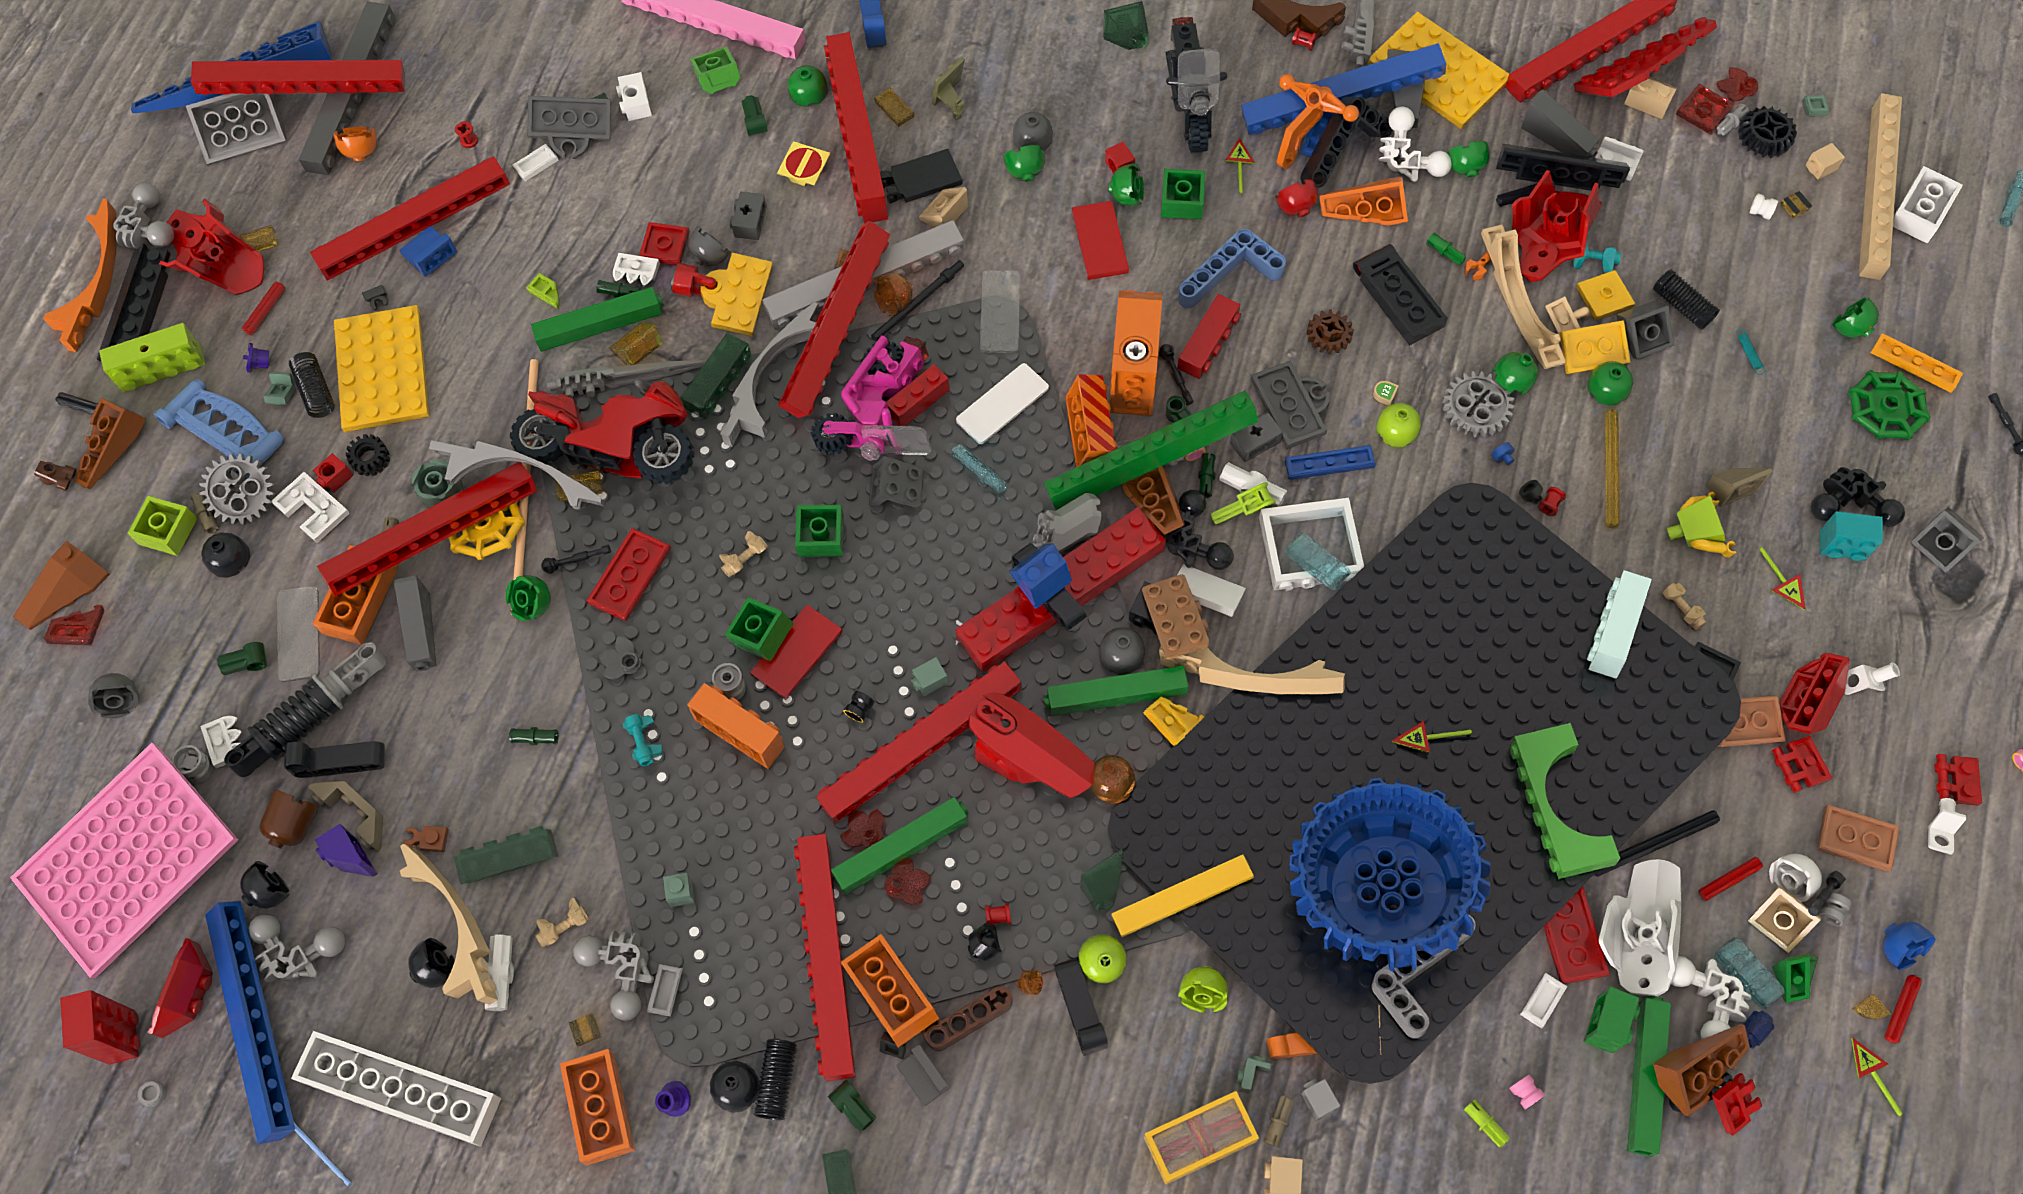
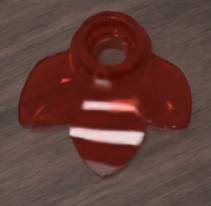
M1734 67L1729 68V78L1717 81L1716 83L1719 90L1728 93L1727 98L1732 101L1743 100L1746 96H1753L1758 91L1757 80L1753 77H1748L1745 71Z
M877 809L872 811L869 816L862 811L851 812L848 817L850 829L840 835L842 841L851 847L863 845L868 848L883 839L881 829L885 823L884 816Z
M903 859L895 864L893 874L889 875L884 882V888L888 895L900 897L906 904H919L923 902L920 890L927 886L931 876L923 870L914 869L912 859ZM893 882L900 883L901 887H895Z

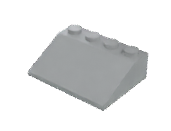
M273 93L224 94L186 106L207 165L286 142Z

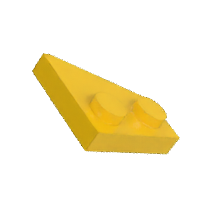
M1160 697L1143 712L1173 746L1183 740L1185 735L1205 717L1201 714L1199 717L1187 712L1188 708L1175 705L1164 697Z

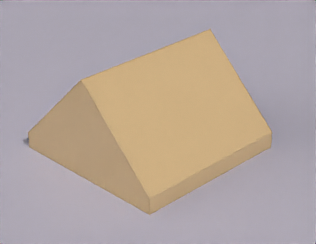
M965 187L943 189L918 218L932 228L951 220L955 222L968 207L967 189Z
M1779 886L1767 895L1748 919V922L1789 953L1821 918L1818 915H1810L1808 912L1809 908Z

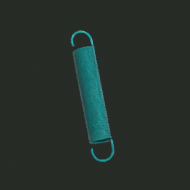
M1746 331L1740 334L1738 339L1753 369L1764 368Z

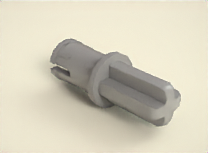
M1740 104L1733 112L1726 114L1725 119L1716 127L1718 130L1717 134L1726 135L1732 128L1737 127L1740 121L1749 113V108L1747 107L1742 112L1741 110L1746 105Z

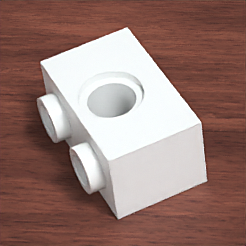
M642 73L618 77L619 86H616L618 97L623 99V101L619 102L622 114L626 113L628 121L652 116Z

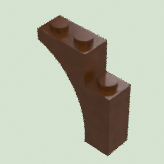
M1253 0L1252 10L1284 37L1291 32L1294 33L1300 27L1305 32L1317 33L1318 39L1321 36L1327 35L1330 29L1343 22L1346 6L1341 2L1325 6H1310L1291 0Z

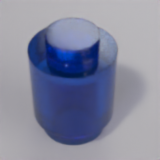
M1753 1011L1743 1023L1750 1048L1752 1049L1760 1046L1775 1028L1772 1023V1017L1764 1011Z

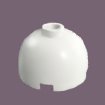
M1788 854L1773 862L1769 869L1771 883L1776 882L1778 886H1781L1800 902H1805L1818 893L1822 883V875L1818 866L1805 855Z

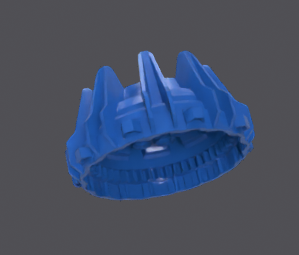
M1381 778L1370 779L1369 784L1365 787L1359 788L1356 785H1352L1351 790L1339 796L1336 793L1332 794V802H1319L1313 807L1315 819L1311 820V822H1302L1301 832L1303 838L1293 841L1294 854L1290 855L1289 865L1290 870L1298 873L1299 876L1290 882L1292 896L1302 897L1296 901L1298 915L1306 916V920L1312 928L1325 927L1327 929L1324 937V948L1328 950L1335 946L1343 951V960L1345 961L1352 957L1358 960L1361 955L1362 959L1374 961L1378 955L1387 954L1390 972L1394 971L1395 967L1400 968L1409 965L1412 966V969H1416V951L1423 950L1432 956L1447 948L1457 951L1459 948L1458 936L1462 933L1471 936L1474 932V923L1468 914L1471 912H1482L1486 901L1485 897H1488L1490 894V882L1483 878L1489 877L1491 866L1490 862L1479 856L1486 850L1483 836L1475 835L1476 824L1474 822H1466L1463 819L1460 806L1450 807L1445 803L1446 794L1437 789L1433 792L1422 791V785L1419 784L1417 787L1401 784L1400 780H1397L1395 784H1386ZM1388 859L1391 862L1388 864H1383L1380 862V860ZM1411 868L1415 871L1413 873H1406L1403 870ZM1363 872H1367L1371 874V876L1364 878L1361 877L1360 874ZM1392 882L1395 885L1392 887H1386L1383 885V883ZM1416 891L1418 895L1409 896L1407 892ZM1366 895H1371L1374 897V899L1371 901L1364 900L1363 897ZM1396 905L1398 909L1389 910L1387 906Z

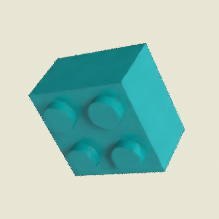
M1836 511L1819 531L1820 555H1827L1830 558H1851L1853 561L1866 560L1883 542L1882 517Z

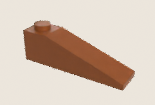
M100 398L91 417L90 424L93 425L91 436H86L85 443L88 444L86 454L81 457L75 482L91 489L137 438L139 432L143 429L146 418Z
M1164 466L1122 484L1126 496L1141 509L1146 517L1164 535L1184 526L1175 489Z
M66 541L51 556L13 617L31 630L54 616L55 612L65 605L69 607L74 604V600L83 594L88 595L95 591L110 574L82 551Z
M1739 1024L1671 1051L1653 1063L1659 1087L1685 1116H1690L1709 1101L1710 1097L1708 1094L1714 1086L1719 1087L1723 1083L1721 1077L1728 1068L1734 1069L1750 1048L1745 1025Z

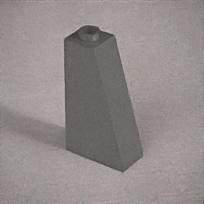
M1388 49L1387 59L1411 51ZM1425 81L1418 85L1403 87L1399 91H1391L1394 109L1404 106L1413 112L1415 121L1412 128H1418Z
M1543 90L1530 102L1521 127L1522 129L1562 153L1594 158L1598 152L1596 146L1599 139Z
M417 575L395 579L394 586L407 663L413 670H428L429 667L436 666L430 593Z

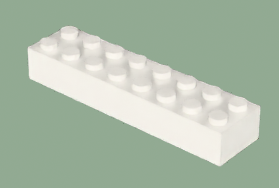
M313 1031L291 1078L307 1086L479 1147L482 1146L501 1101V1098L493 1093Z

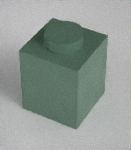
M936 657L912 670L913 678L911 682L916 691L921 690L924 697L948 684L947 675Z
M688 873L663 877L666 901L671 907L695 903L692 879Z

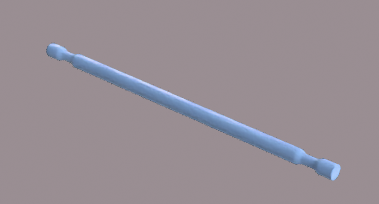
M294 1123L296 1133L349 1186L352 1182L343 1175L333 1162Z

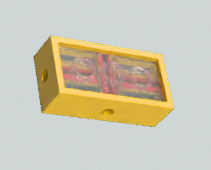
M1237 1091L1157 1127L1144 1135L1145 1142L1165 1185L1252 1145L1259 1139Z

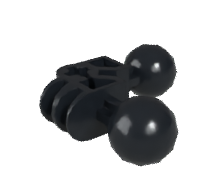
M1840 467L1837 472L1830 475V478L1824 480L1823 487L1827 493L1814 497L1810 506L1811 513L1815 518L1821 521H1828L1836 511L1840 512V504L1845 507L1855 497V504L1861 509L1868 503L1874 507L1875 516L1882 517L1884 526L1893 527L1898 525L1905 517V507L1901 502L1895 499H1883L1878 494L1886 487L1884 481L1876 482L1861 469L1850 470L1845 467Z
M1190 489L1179 498V507L1182 512L1184 526L1165 535L1160 532L1166 539L1165 542H1167L1168 550L1173 555L1180 556L1188 568L1193 566L1197 556L1206 558L1209 566L1215 570L1228 568L1234 559L1233 550L1229 545L1224 542H1216L1209 546L1202 543L1201 535L1193 534L1195 524L1193 519L1203 513L1207 502L1201 492ZM1180 531H1181V539H1180V541L1178 542V544H1176L1177 540H1179Z

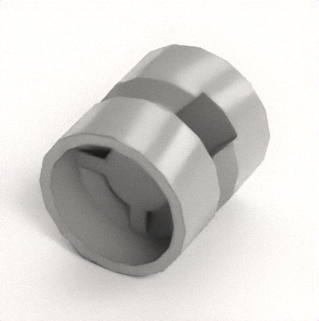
M723 663L714 670L712 674L713 684L721 689L724 693L723 695L728 699L733 697L736 700H740L746 692V683L740 669L735 664Z
M193 745L182 746L172 755V763L192 783H203L214 772L211 758Z

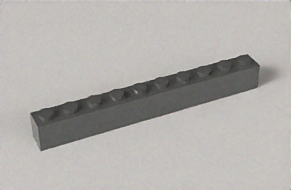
M367 1L342 60H378V57L382 54L384 43L388 40L389 31L395 23V15L390 5ZM364 92L327 93L299 157V161L306 172L329 175L331 168L335 165V159L339 152L333 133L338 130V134L343 133L344 128H349L352 119L355 118L356 109L362 101Z

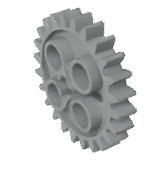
M1472 371L1470 377L1463 373L1461 379L1456 377L1454 383L1450 382L1442 401L1444 403L1443 411H1448L1445 418H1452L1450 425L1458 424L1457 431L1464 428L1465 435L1471 431L1473 432V437H1476L1477 433H1481L1482 437L1485 438L1487 432L1493 436L1496 430L1501 432L1503 426L1506 427L1515 408L1512 405L1514 398L1509 397L1511 392L1505 391L1496 380H1492V374H1489L1486 378L1482 371L1479 376H1476L1475 372ZM1486 392H1490L1488 395L1485 396L1483 403H1480L1477 406L1474 413L1470 417H1467V415H1469L1472 412L1473 407L1480 402L1483 395Z
M229 454V460L226 456H220L221 463L213 460L214 468L206 467L209 475H201V477L206 479V483H199L200 486L205 487V491L200 492V495H206L207 497L202 503H210L207 511L216 510L215 518L223 515L222 522H227L230 518L231 524H236L238 519L241 524H246V517L250 522H254V515L258 518L262 517L263 515L260 510H269L265 504L272 503V500L268 497L276 493L269 488L274 486L275 483L268 482V479L273 476L272 474L265 475L268 467L260 468V460L252 463L253 456H248L245 459L244 454H239L237 459L235 454ZM233 468L239 470V477L236 480L231 477V470ZM249 473V478L243 482V480L246 477V474ZM252 481H255L258 485L255 493L249 489V484ZM220 485L226 489V494L223 497L217 492ZM235 485H240L239 490L241 493H235ZM232 496V498L229 501V504L226 505V500ZM239 498L245 503L242 510L236 507V501Z

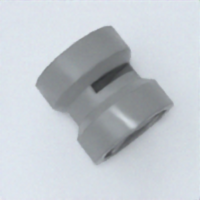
M1832 893L1826 902V906L1821 908L1818 916L1822 921L1830 925L1843 926L1846 919L1844 914L1849 911L1852 902L1840 894Z

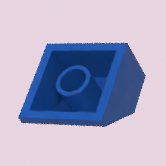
M1053 543L1042 545L1009 571L1035 609L1072 581L1067 563Z

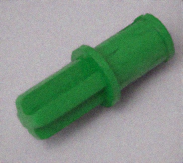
M1435 232L1431 234L1426 244L1436 249L1440 256L1443 257L1445 255L1458 265H1461L1466 259L1463 253L1452 246V242H1447Z

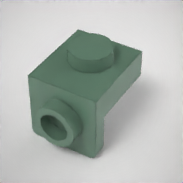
M271 371L269 374L271 386L264 394L265 403L286 405L296 391L292 374L289 372Z
M1252 1056V1059L1247 1058L1244 1069L1239 1068L1236 1083L1240 1084L1239 1092L1249 1094L1255 1070L1269 1073L1272 1064L1266 1063L1267 1059L1258 1056Z

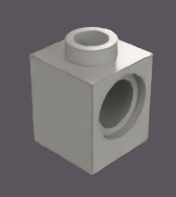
M1316 1078L1304 1085L1305 1090L1300 1095L1315 1121L1338 1110L1340 1104L1325 1079L1318 1082Z

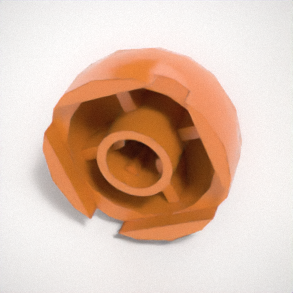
M364 126L344 128L343 133L338 134V130L333 133L337 149L342 155L353 158V161L365 160V157L371 155L377 145L374 128H371V131H367V128Z

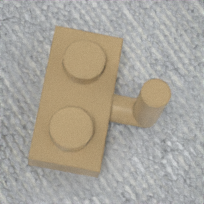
M1566 297L1545 306L1558 334L1561 331L1580 328L1577 319L1582 317L1584 320L1590 318V312L1587 307H1582L1573 312Z

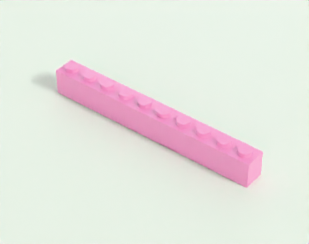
M621 0L626 5H632L644 11H650L662 17L690 24L696 28H702L714 34H720L732 40H738L747 45L756 46L765 51H771L795 60L806 43L804 29L716 0Z

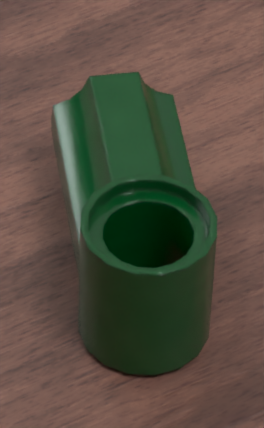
M753 95L746 96L741 102L748 136L768 132L758 97Z
M1174 395L1168 398L1166 418L1174 423L1192 415L1186 407V401L1183 397Z
M251 642L245 644L241 650L219 655L217 664L220 672L223 675H228L246 669L248 671H259L266 668L267 661L264 644L261 642Z
M847 1079L827 1096L836 1108L848 1117L849 1121L860 1133L867 1129L876 1119V1116L859 1098V1093Z

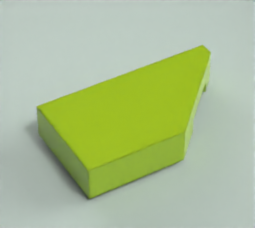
M538 273L526 287L528 292L558 309L560 304L556 282Z

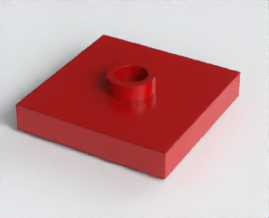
M649 222L639 256L659 259V262L663 264L677 265L681 263L690 233L689 227Z

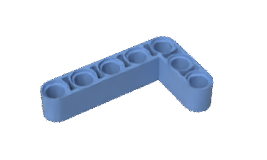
M1241 229L1180 285L1178 302L1184 308H1192L1243 260L1268 279L1279 280L1284 274L1285 257L1252 231Z

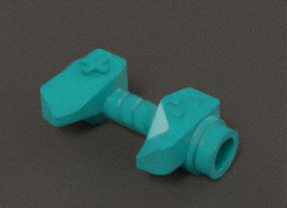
M1586 244L1584 256L1573 259V267L1580 269L1586 258H1595L1602 260L1603 273H1608L1613 270L1614 264L1620 263L1621 252H1618L1612 246L1605 248L1604 251L1590 250Z
M634 714L625 719L623 728L627 730L629 735L634 736L637 748L633 749V759L637 760L640 766H648L654 762L653 758L663 754L662 745H646L642 731L654 723V720L649 715L641 717L639 714Z

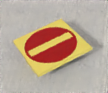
M793 141L777 174L788 177L792 183L802 186L808 183L815 186L830 156V152Z

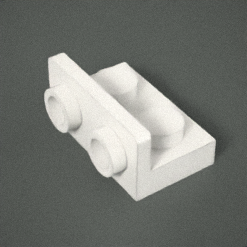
M1604 137L1595 158L1627 163L1630 171L1626 180L1631 181L1644 151L1616 139Z

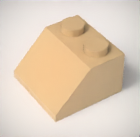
M1649 77L1630 89L1624 105L1662 119L1677 87Z

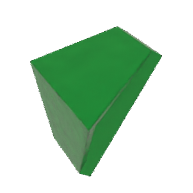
M1806 954L1786 958L1772 966L1786 1003L1810 998V985L1818 961L1817 956Z

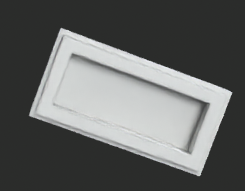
M544 144L514 163L513 168L526 182L559 160L549 146Z
M1545 973L1520 1015L1542 1029L1567 986Z

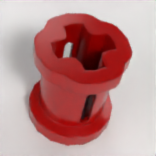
M1298 27L1295 31L1292 45L1299 44L1311 51L1315 45L1317 33L1311 34L1302 31V28Z
M462 121L455 126V133L460 137V143L464 148H472L478 143V137L473 133V126L469 122Z
M1550 487L1546 491L1547 496L1544 501L1539 503L1538 508L1548 516H1555L1558 512L1557 508L1565 500L1566 494L1557 487Z
M1009 903L998 907L985 905L987 923H1007V925H1011Z

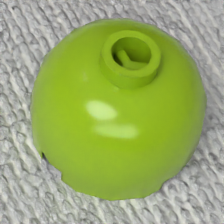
M1405 403L1388 405L1382 410L1376 423L1378 435L1380 434L1384 443L1392 447H1405L1409 443L1414 442L1421 429V418L1418 412L1412 406Z
M1098 934L1089 937L1081 945L1078 952V961L1083 974L1089 980L1096 983L1107 984L1115 981L1123 974L1126 967L1127 955L1124 946L1116 938L1108 934Z
M1196 967L1184 975L1178 995L1182 998L1181 1003L1189 1009L1205 1012V1008H1214L1213 1012H1218L1227 1005L1228 984L1224 976L1212 967Z

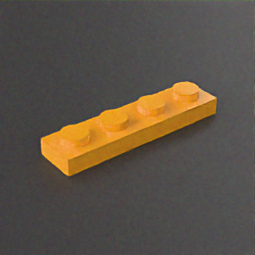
M1883 333L1878 337L1870 352L1950 393L1954 391L1963 375L1962 372Z

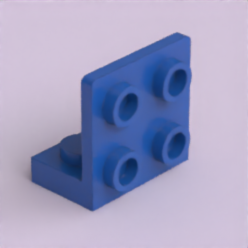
M430 226L402 247L399 252L426 277L457 253V250L446 233L441 236Z

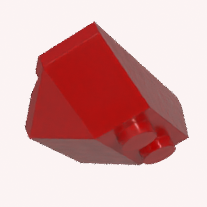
M1826 652L1820 656L1821 658L1813 660L1796 670L1779 702L1781 716L1788 729L1813 734L1827 728L1845 693L1850 662L1849 657Z
M185 938L183 946L175 957L155 1007L152 1025H150L148 1033L156 1037L164 1038L194 1021L196 1015L202 1009V1000L205 992L211 986L213 974L200 944L191 939Z

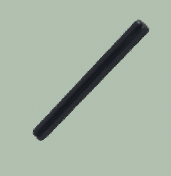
M1715 810L1709 811L1618 852L1620 860L1616 865L1599 869L1594 875L1599 877L1717 824L1720 821V817Z

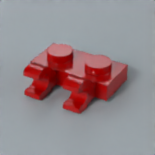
M1742 1073L1737 1074L1733 1082L1729 1081L1712 1095L1724 1129L1732 1136L1751 1121L1750 1114L1762 1107L1759 1097L1751 1101L1750 1093L1756 1087L1752 1079L1746 1082Z

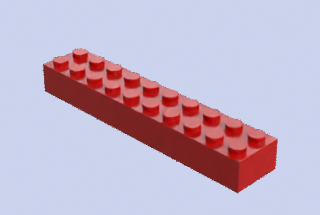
M850 32L826 36L827 45H823L825 56L829 57L826 58L828 71L831 73L829 74L832 89H834L832 92L834 102L837 105L836 111L843 137L858 216H863L864 224L868 221L888 220L883 184Z
M1137 507L1063 557L1067 563L1072 580L1064 588L1082 607L1162 553L1165 548L1166 539L1141 509ZM1017 587L956 628V639L980 671L984 673L1058 622L1043 605L1035 609L1021 588Z

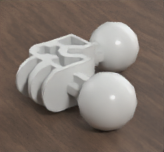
M1404 106L1393 109L1388 120L1390 127L1394 130V138L1380 139L1381 142L1385 143V146L1379 148V151L1384 153V157H1380L1378 160L1387 162L1390 170L1404 173L1413 183L1418 180L1419 169H1427L1431 175L1436 177L1448 174L1452 167L1451 157L1444 151H1435L1428 157L1421 156V151H1413L1411 154H1407L1406 150L1410 147L1411 139H1406V134L1414 125V114L1409 108ZM1397 156L1402 161L1399 165H1397V161H1394Z
M1678 956L1677 967L1671 985L1685 987L1693 984L1698 986V995L1707 997L1713 994L1715 1000L1709 1003L1707 1012L1714 1014L1713 1019L1703 1025L1700 1031L1701 1039L1729 1029V1020L1735 1022L1746 1021V1016L1742 1012L1749 1010V1006L1745 1001L1751 1000V995L1743 991L1742 982L1738 978L1723 974L1717 967V962L1714 959L1706 963L1705 973L1696 970L1692 961L1686 957Z

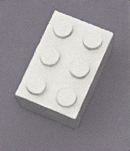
M1923 166L1894 213L1893 227L1928 243L1938 230L1963 185Z

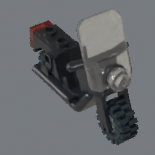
M1193 17L1172 19L1171 41H1173L1174 50H1169L1165 53L1169 72L1166 83L1171 86L1173 95L1171 99L1174 101L1175 110L1178 112L1184 111L1183 134L1185 141H1188L1190 153L1208 151V138L1212 136L1211 107L1219 102L1220 81L1225 80L1228 75L1226 72H1220V54L1218 50L1200 47L1196 23H1193Z

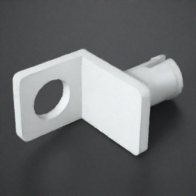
M1893 662L1878 669L1867 665L1848 670L1845 694L1850 695L1866 688L1884 691L1883 681L1900 676V670ZM1856 674L1859 677V683L1855 687H1850L1848 678Z
M1943 798L1939 801V814L1928 826V847L1952 855L1954 852V834L1965 822L1966 815L1955 812L1956 802L1953 799ZM1935 837H1943L1948 845H1939L1935 841Z

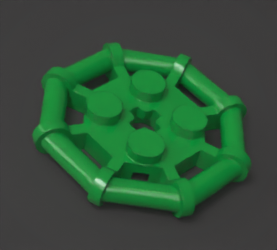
M1867 371L1865 376L1848 391L1853 413L1851 418L1874 434L1876 439L1903 438L1904 440H1910L1913 438V434L1930 421L1931 416L1928 414L1925 397L1927 392L1906 378L1901 371L1897 373ZM1881 381H1893V383H1882ZM1869 384H1872L1874 386L1873 390L1870 392L1864 390ZM1902 386L1908 390L1906 393L1901 389ZM1860 398L1865 399L1867 409H1861ZM1913 399L1916 400L1918 409H1915ZM1887 400L1890 401V404H1894L1892 408L1886 405ZM1912 416L1916 420L1909 426L1906 419ZM1886 425H1898L1901 430L1885 428Z

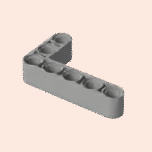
M1469 915V917L1471 918V920H1472L1473 923H1474V930H1475V926H1476V925H1475V921H1474L1473 917H1471V916ZM1463 933L1459 935V946L1471 936ZM1447 948L1433 956L1428 953L1430 957L1428 960L1421 959L1417 954L1419 951H1416V969H1412L1411 965L1407 966L1410 970L1408 974L1401 973L1396 967L1394 971L1390 972L1388 964L1375 974L1372 982L1374 994L1402 1030L1411 1038H1420L1425 1034L1429 1025V1018L1404 985L1451 953L1452 949ZM1378 980H1388L1390 983V987H1381L1378 983ZM1394 1000H1403L1406 1003V1007L1398 1008L1395 1006ZM1410 1020H1419L1422 1024V1028H1413L1410 1024Z

